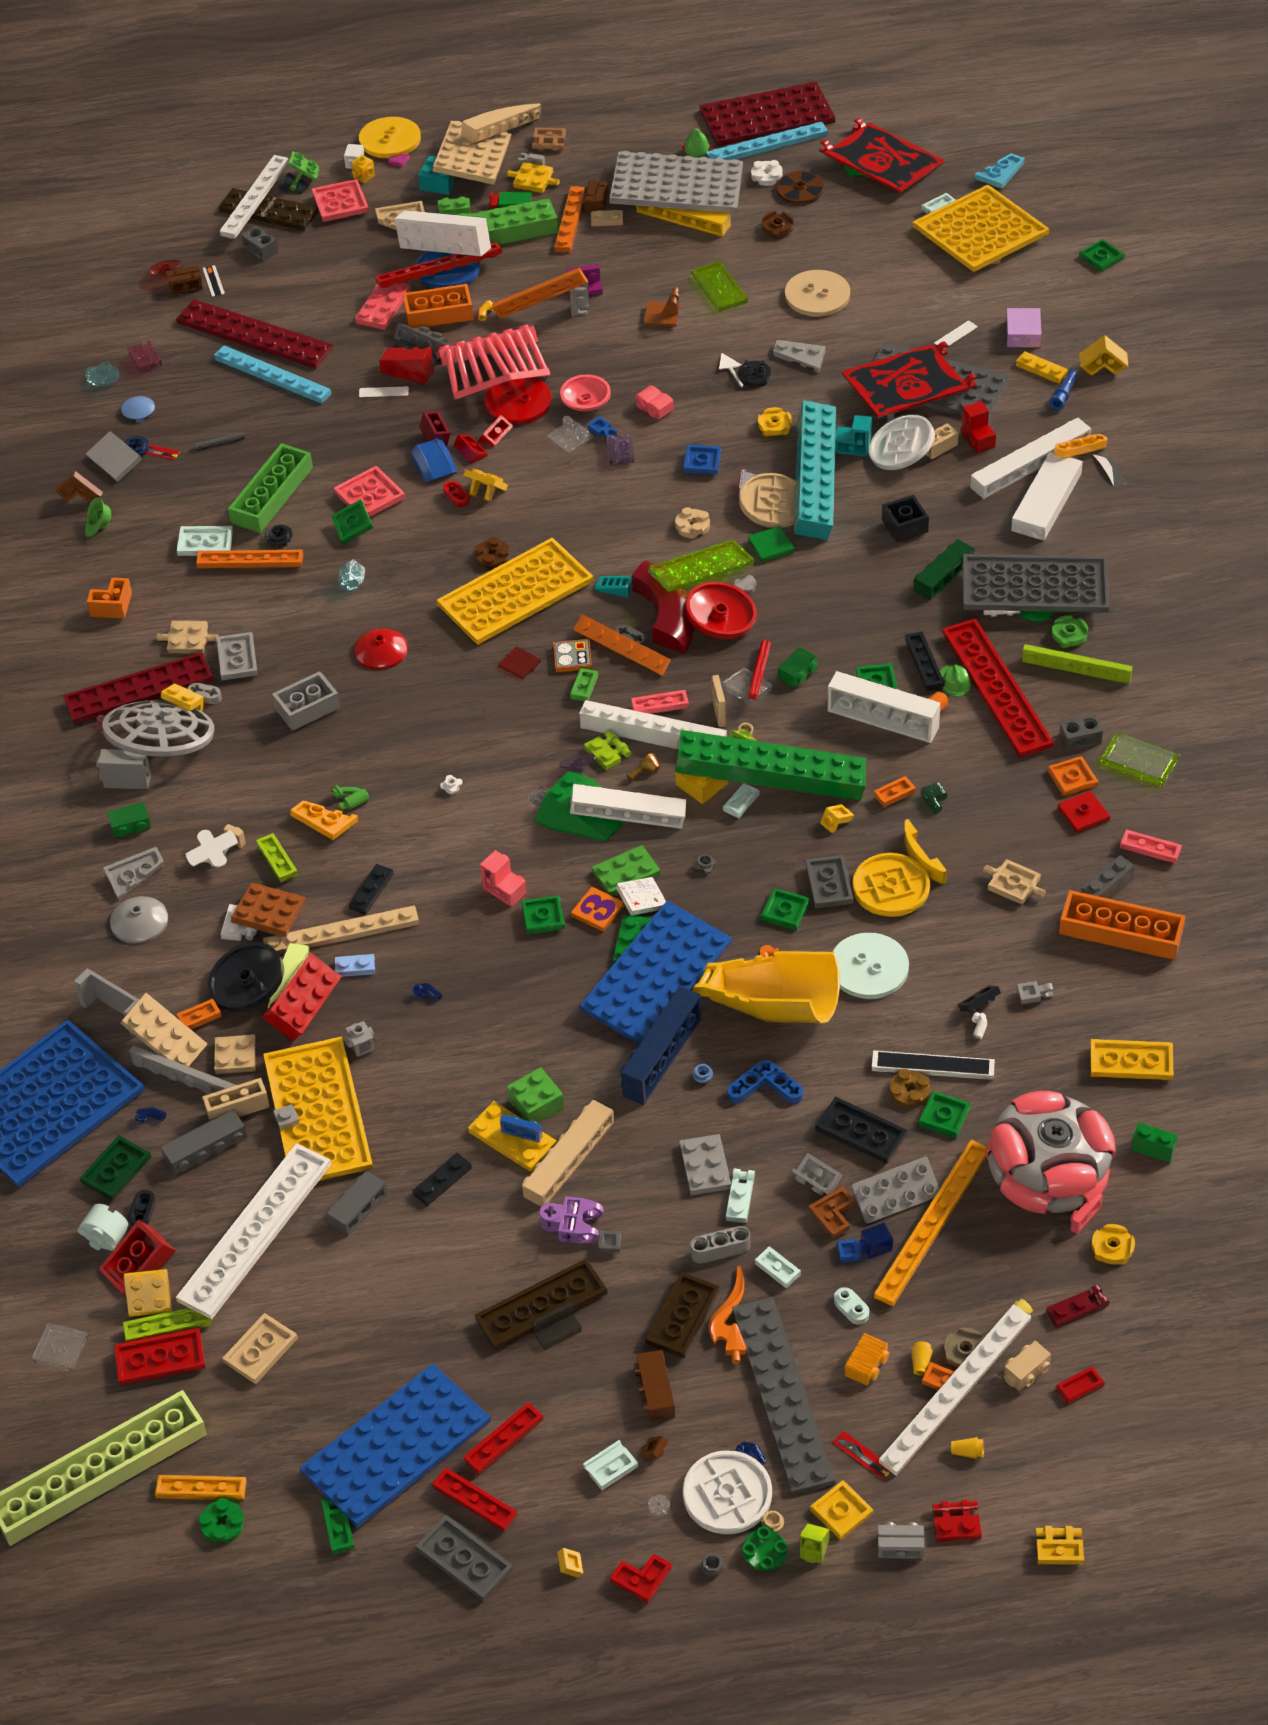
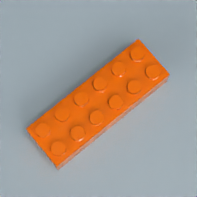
M1069 890L1060 919L1059 934L1175 960L1186 916Z

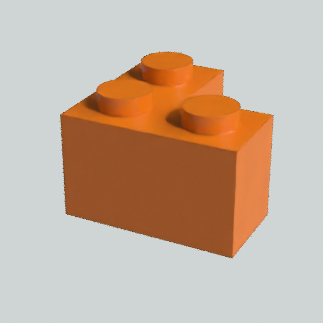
M111 578L108 590L90 589L87 599L90 617L125 619L132 596L129 578Z

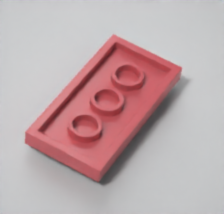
M396 283L388 288H380L377 284L355 317V323L386 330L404 302L403 293L411 291V284Z

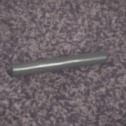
M244 432L194 443L196 450L244 439L245 434Z

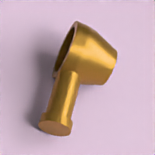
M650 753L642 759L637 768L626 775L630 781H634L644 771L652 775L657 773L661 766L656 756Z

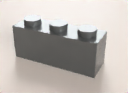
M1119 855L1082 887L1081 893L1112 899L1133 881L1135 865Z
M365 1171L362 1176L357 1177L349 1190L344 1191L341 1198L329 1207L327 1211L329 1225L348 1237L388 1194L386 1182L368 1171Z

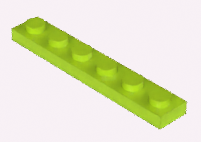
M1026 644L1023 648L1022 662L1127 684H1130L1133 666Z

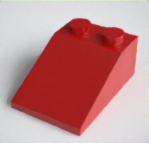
M138 1220L100 1266L99 1270L122 1294L126 1295L124 1274L160 1270L176 1250L152 1226Z

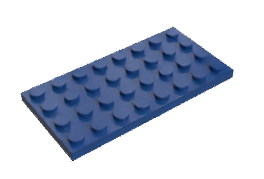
M667 900L583 1000L579 1009L640 1045V1040L643 1035H647L651 1023L659 1017L661 1008L663 1006L666 1007L670 995L676 992L679 986L692 991L695 984L699 983L704 974L706 964L716 963L732 943V938Z
M431 1364L300 1466V1472L336 1508H339L356 1528H359L491 1422V1417L439 1368Z

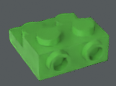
M460 196L457 199L443 198L438 200L439 214L458 216L471 214L470 199Z

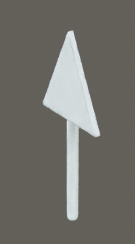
M722 353L719 370L729 369L740 387H743L742 382L733 370V368L740 367L741 364Z

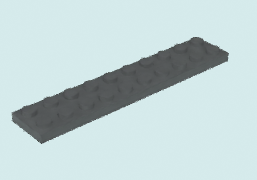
M774 1297L733 1306V1315L746 1345V1355L792 1495L835 1485V1478Z

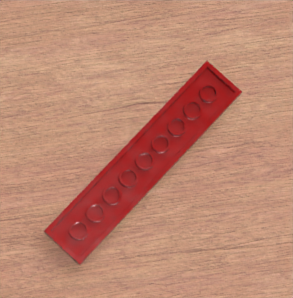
M976 618L943 628L942 634L963 668L967 671L970 679L1019 758L1053 748L1054 741Z

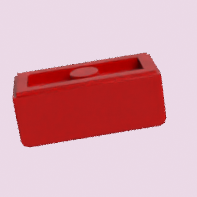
M500 415L478 441L495 447L511 430L513 425Z
M457 435L454 447L470 464L488 457V453L471 435Z

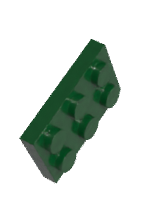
M118 1135L80 1177V1182L113 1201L152 1158L151 1153Z

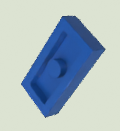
M502 1115L500 1120L501 1133L540 1143L543 1137L541 1124L519 1119L516 1116Z

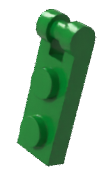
M327 1497L322 1498L321 1501L332 1554L355 1550L348 1517L339 1508L330 1510V1508L335 1506Z

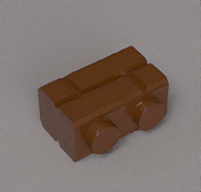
M590 180L588 187L585 186L582 206H585L586 213L599 210L604 211L608 195L607 181L598 182Z
M198 266L166 272L171 295L203 289Z

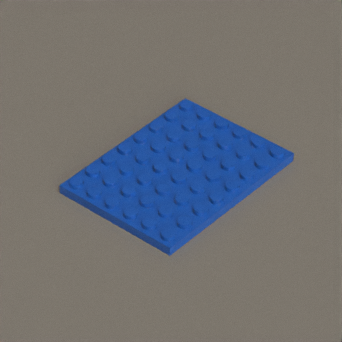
M67 1019L0 1070V1171L19 1188L145 1090L144 1085Z

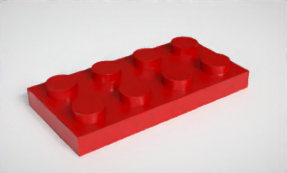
M200 1328L114 1345L120 1386L206 1369Z

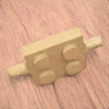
M172 621L168 634L158 633L157 641H168V653L197 654L202 652L204 654L207 642H217V637L219 636L218 634L207 633V621Z
M1007 859L997 869L988 865L984 867L983 872L993 876V879L988 884V890L1022 905L1032 893L1041 898L1045 895L1046 890L1036 887L1041 877L1040 873Z

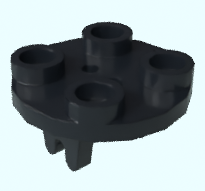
M745 360V363L739 367L738 376L743 385L765 386L771 377V368L765 363V360L749 362Z

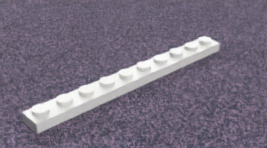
M1013 1304L879 1458V1463L897 1476L1030 1322L1031 1316Z

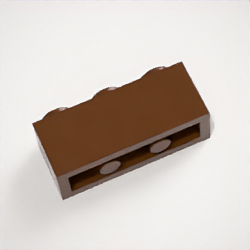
M663 1350L637 1354V1363H634L635 1375L640 1376L641 1380L638 1382L639 1394H644L645 1400H642L643 1413H648L649 1421L675 1417V1405Z

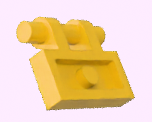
M1052 1526L1036 1528V1537H1045V1539H1037L1038 1564H1084L1083 1540H1073V1537H1082L1081 1528H1073L1072 1526H1065V1528H1052ZM1053 1537H1065L1066 1540H1053Z

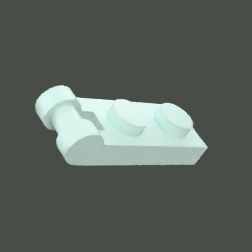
M734 1168L726 1221L747 1223L755 1171L748 1170V1172H744L741 1169ZM739 1180H747V1183H739Z

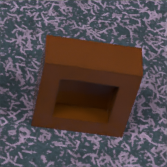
M663 1436L649 1438L639 1456L645 1461L659 1459L664 1454V1448L668 1440Z

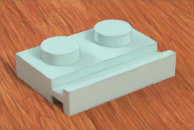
M618 1440L584 1462L583 1468L588 1471L598 1487L604 1490L638 1468V1462Z

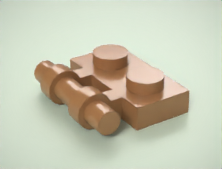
M535 128L533 140L539 143H532V149H538L539 151H544V149H552V151L564 150L563 143H565L566 128Z

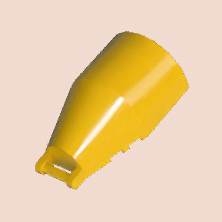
M779 951L774 952V956L762 958V955H757L754 960L744 961L741 958L720 963H707L699 983L695 984L692 989L693 992L700 994L702 997H709L714 1002L765 1022L825 1023L833 1016L838 1003L840 989L839 968L835 952Z

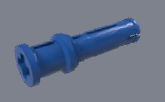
M1069 370L1061 387L1055 390L1054 397L1049 401L1053 409L1061 410L1064 407V402L1069 398V391L1079 375L1076 374V370Z

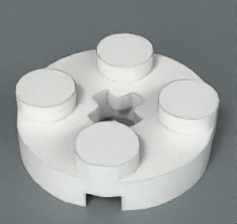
M776 160L756 161L751 169L752 180L754 182L755 180L758 181L759 185L762 186L774 185L782 177V167Z

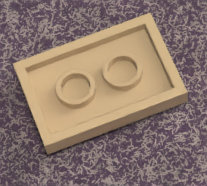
M264 1313L222 1358L223 1363L257 1384L298 1339L297 1334Z

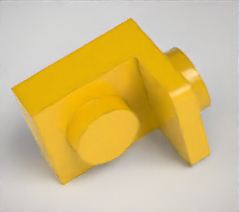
M842 804L826 807L820 823L831 833H834L838 824L852 821L854 814Z

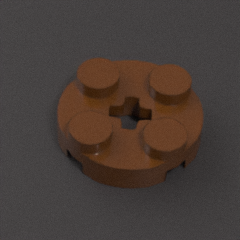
M777 211L769 212L763 217L762 230L766 234L771 235L772 238L779 239L781 236L787 235L794 230L793 217L786 212H782V214H777Z
M492 537L490 540L475 546V560L483 568L492 566V569H495L509 561L510 549L505 542L500 541L497 537Z

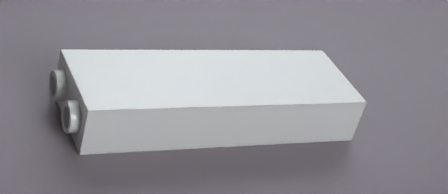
M1050 452L1012 518L1011 531L1045 540L1082 473L1083 461L1070 457L1059 458L1053 452Z

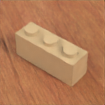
M261 1078L202 1096L209 1121L231 1110H234L238 1117L270 1107L267 1092Z

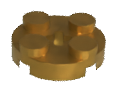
M901 1069L890 1082L889 1092L893 1097V1101L904 1108H914L915 1105L920 1103L921 1105L925 1104L930 1096L929 1078L917 1071ZM906 1087H913L915 1090L908 1092Z

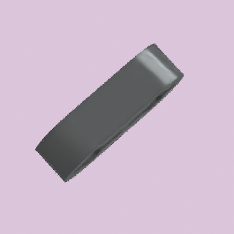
M627 625L616 627V632L646 646V638L643 633Z

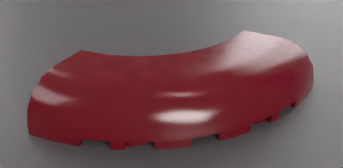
M645 560L631 575L632 591L644 596L655 605L658 617L652 627L653 643L685 654L692 642L695 627L690 623L685 613L688 593L673 575L662 567Z

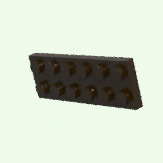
M232 188L220 204L219 212L232 214L248 191ZM266 195L250 219L305 231L318 213V207Z
M584 1259L474 1316L496 1351L608 1293L607 1288L587 1259Z

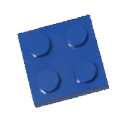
M687 444L683 473L718 475L721 446Z

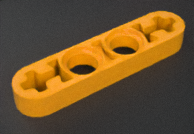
M1094 434L1058 443L1055 445L1053 454L1059 458H1068L1103 449L1106 447L1108 438L1101 434Z

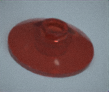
M166 260L152 265L149 270L151 273L162 274L164 277H167L166 272L178 269L181 266V262L179 260Z

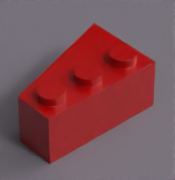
M405 347L387 348L379 360L381 373L425 385L434 373L431 347H426V349H419L418 347L413 349H406Z

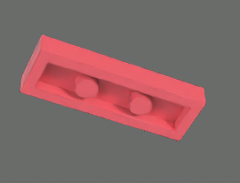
M686 690L631 698L634 711L648 714L689 708Z
M1126 830L1120 848L1176 864L1182 845Z

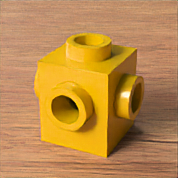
M361 155L351 162L353 178L358 179V181L366 183L375 176L373 160Z

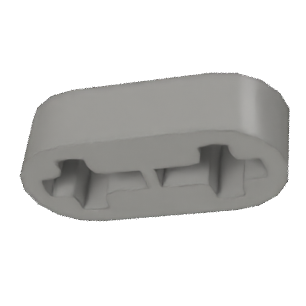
M193 683L188 687V690L204 697L203 703L217 704L222 699L221 691L218 687L201 683Z

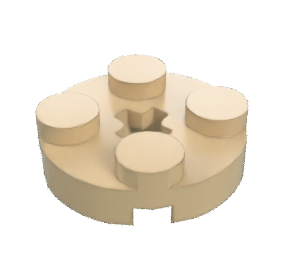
M683 508L682 512L675 519V528L681 536L686 538H697V535L700 534L705 535L710 529L709 514L698 509Z

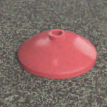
M595 375L572 377L562 385L560 390L561 400L567 407L583 412L593 411L602 407L611 396L609 384L601 377Z

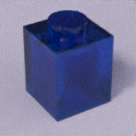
M883 1222L862 1230L859 1245L861 1250L866 1252L871 1259L892 1251L893 1237Z

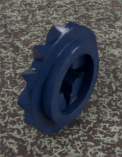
M134 436L124 441L138 455L146 454V451L149 450V442L144 437Z

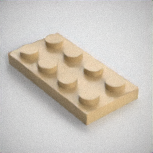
M147 993L144 994L120 1022L158 1055L188 1067L207 1045L203 1039Z

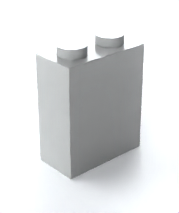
M101 749L100 757L96 759V766L100 769L99 778L103 781L104 788L148 789L151 772L146 755L135 754L125 750Z

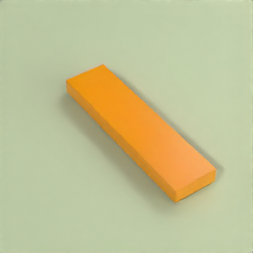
M158 1475L155 1497L159 1499L198 1500L226 1498L228 1500L244 1501L247 1480L246 1477Z

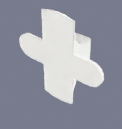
M202 830L197 835L201 846L186 853V857L193 867L202 862L210 863L211 867H223L227 862L226 852L230 847L238 843L237 838L231 830L216 838L213 837L209 830Z

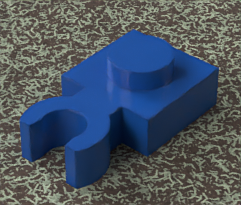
M600 416L587 424V430L598 437L604 435L607 441H611V435L617 437V430L611 428V423Z

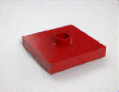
M1092 791L1058 803V809L1076 833L1110 820L1109 813Z

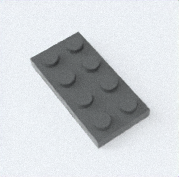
M447 1515L416 1545V1550L483 1602L514 1570L511 1563Z

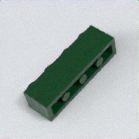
M957 539L942 554H939L931 564L929 563L920 574L918 573L913 580L914 591L932 600L963 571V554H974L975 548Z

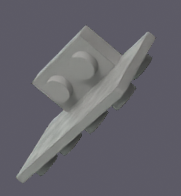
M926 1156L851 1185L866 1224L935 1198L940 1190Z

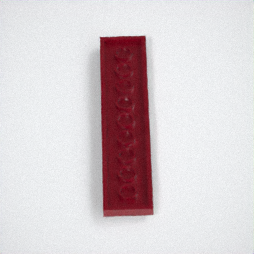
M195 299L176 318L178 324L317 369L333 350V344Z

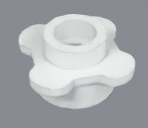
M448 775L440 786L447 793L454 794L459 791V786L463 782L461 779Z

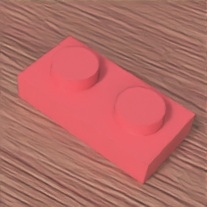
M1099 1193L1089 1203L1084 1202L1079 1211L1075 1210L1070 1218V1230L1078 1234L1101 1208L1102 1194Z

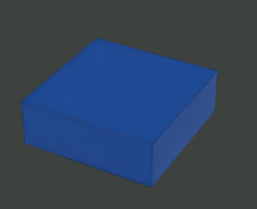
M857 1239L836 1241L840 1263L861 1260Z

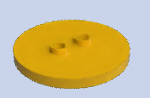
M401 117L376 119L365 125L359 133V143L363 145L364 151L378 158H390L391 156L404 153L408 154L416 149L421 141L419 127L411 120Z
M883 853L866 859L858 866L853 875L852 889L856 900L866 910L881 916L897 917L910 914L925 903L930 891V879L926 869L915 859L898 853Z

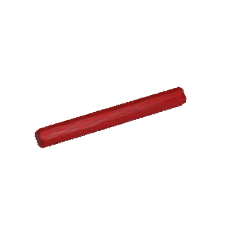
M761 641L748 692L749 699L757 700L770 650V641Z

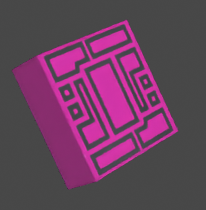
M405 153L391 156L388 162L389 164L403 167L410 159V156Z

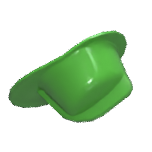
M94 498L89 505L85 526L87 537H93L99 529L106 528L110 523L111 509L103 504L100 498Z
M950 664L940 670L945 682L944 687H942L944 692L954 697L964 696L969 692L971 681L963 666Z

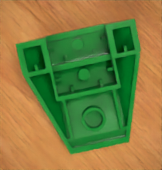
M568 771L545 794L536 814L535 822L550 830L607 842L626 821L570 814L573 784L591 787L601 786L594 779L581 772Z

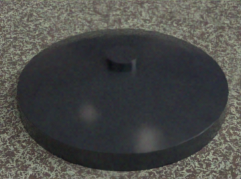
M252 942L239 945L225 953L212 968L208 980L209 993L218 1006L228 1011L241 1012L256 1008L271 998L279 988L284 976L283 961L277 951L267 944Z

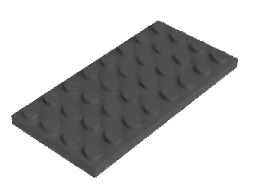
M884 343L874 361L910 351V349ZM945 359L962 379H965L969 374H974L977 379L973 380L977 384L976 387H969L968 391L925 403L921 406L961 416L963 414V406L982 401L989 410L990 418L1010 381V375Z
M963 554V610L1109 612L1107 556Z

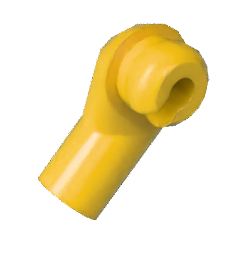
M490 300L486 301L478 310V319L480 321L486 320L488 310L493 311V302Z

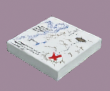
M653 877L617 884L616 889L631 916L658 911L666 902Z

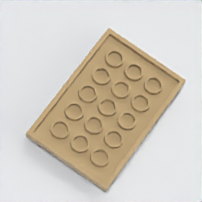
M451 121L433 165V172L494 185L510 143L511 134L505 131L472 143L461 136L462 122Z

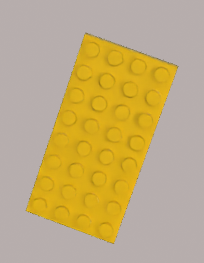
M550 538L437 599V605L479 645L594 582V576L557 541Z
M342 1037L264 1053L275 1110L293 1104L300 1123L280 1131L285 1156L297 1143L330 1159L331 1166L319 1181L373 1169Z

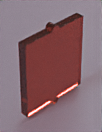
M516 646L509 654L505 655L506 657L498 664V667L521 679H525L531 672H534V669L542 661L540 658Z

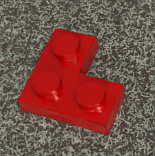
M654 1553L641 1571L622 1560L610 1576V1582L649 1604L673 1566L672 1563Z

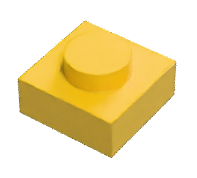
M565 1548L557 1552L561 1573L575 1577L583 1574L580 1553Z

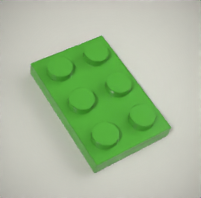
M643 845L592 866L593 874L607 894L611 896L619 894L616 889L618 883L650 877L655 878L661 875V870Z

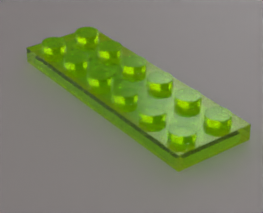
M734 539L650 565L648 572L668 592L753 565L754 558Z

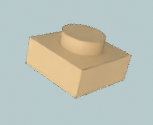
M227 824L224 828V833L231 830L238 841L235 846L242 848L246 844L244 832L239 827Z

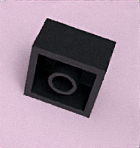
M915 495L882 504V521L896 542L929 531V516Z

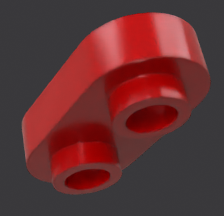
M448 481L443 485L444 495L455 506L465 507L470 503L469 493L457 481Z

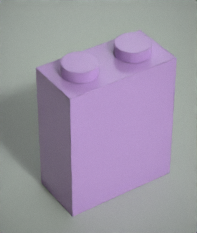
M1007 308V347H1041L1040 308Z

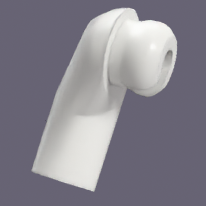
M976 1012L972 1018V1021L977 1023L973 1036L982 1039L987 1027V1019L985 1014Z

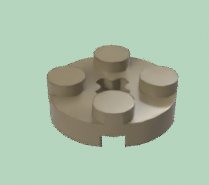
M960 1328L953 1334L951 1332L946 1337L944 1343L946 1362L959 1368L983 1340L982 1334L971 1328ZM967 1345L971 1351L964 1352L960 1348H964Z

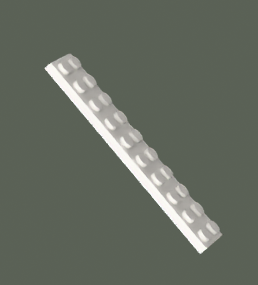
M296 1143L176 1296L177 1302L213 1319L331 1166V1160Z

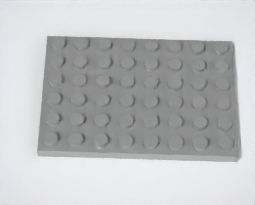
M618 152L610 203L737 213L743 161L737 159L724 160L722 158L708 159L707 157L695 158L692 156L682 157L673 154Z

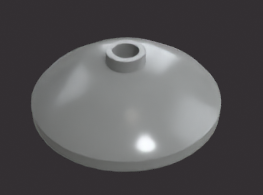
M145 896L133 897L123 901L114 909L110 917V927L113 934L121 941L132 944L145 943L155 939L165 930L168 923V913L165 906L160 901Z

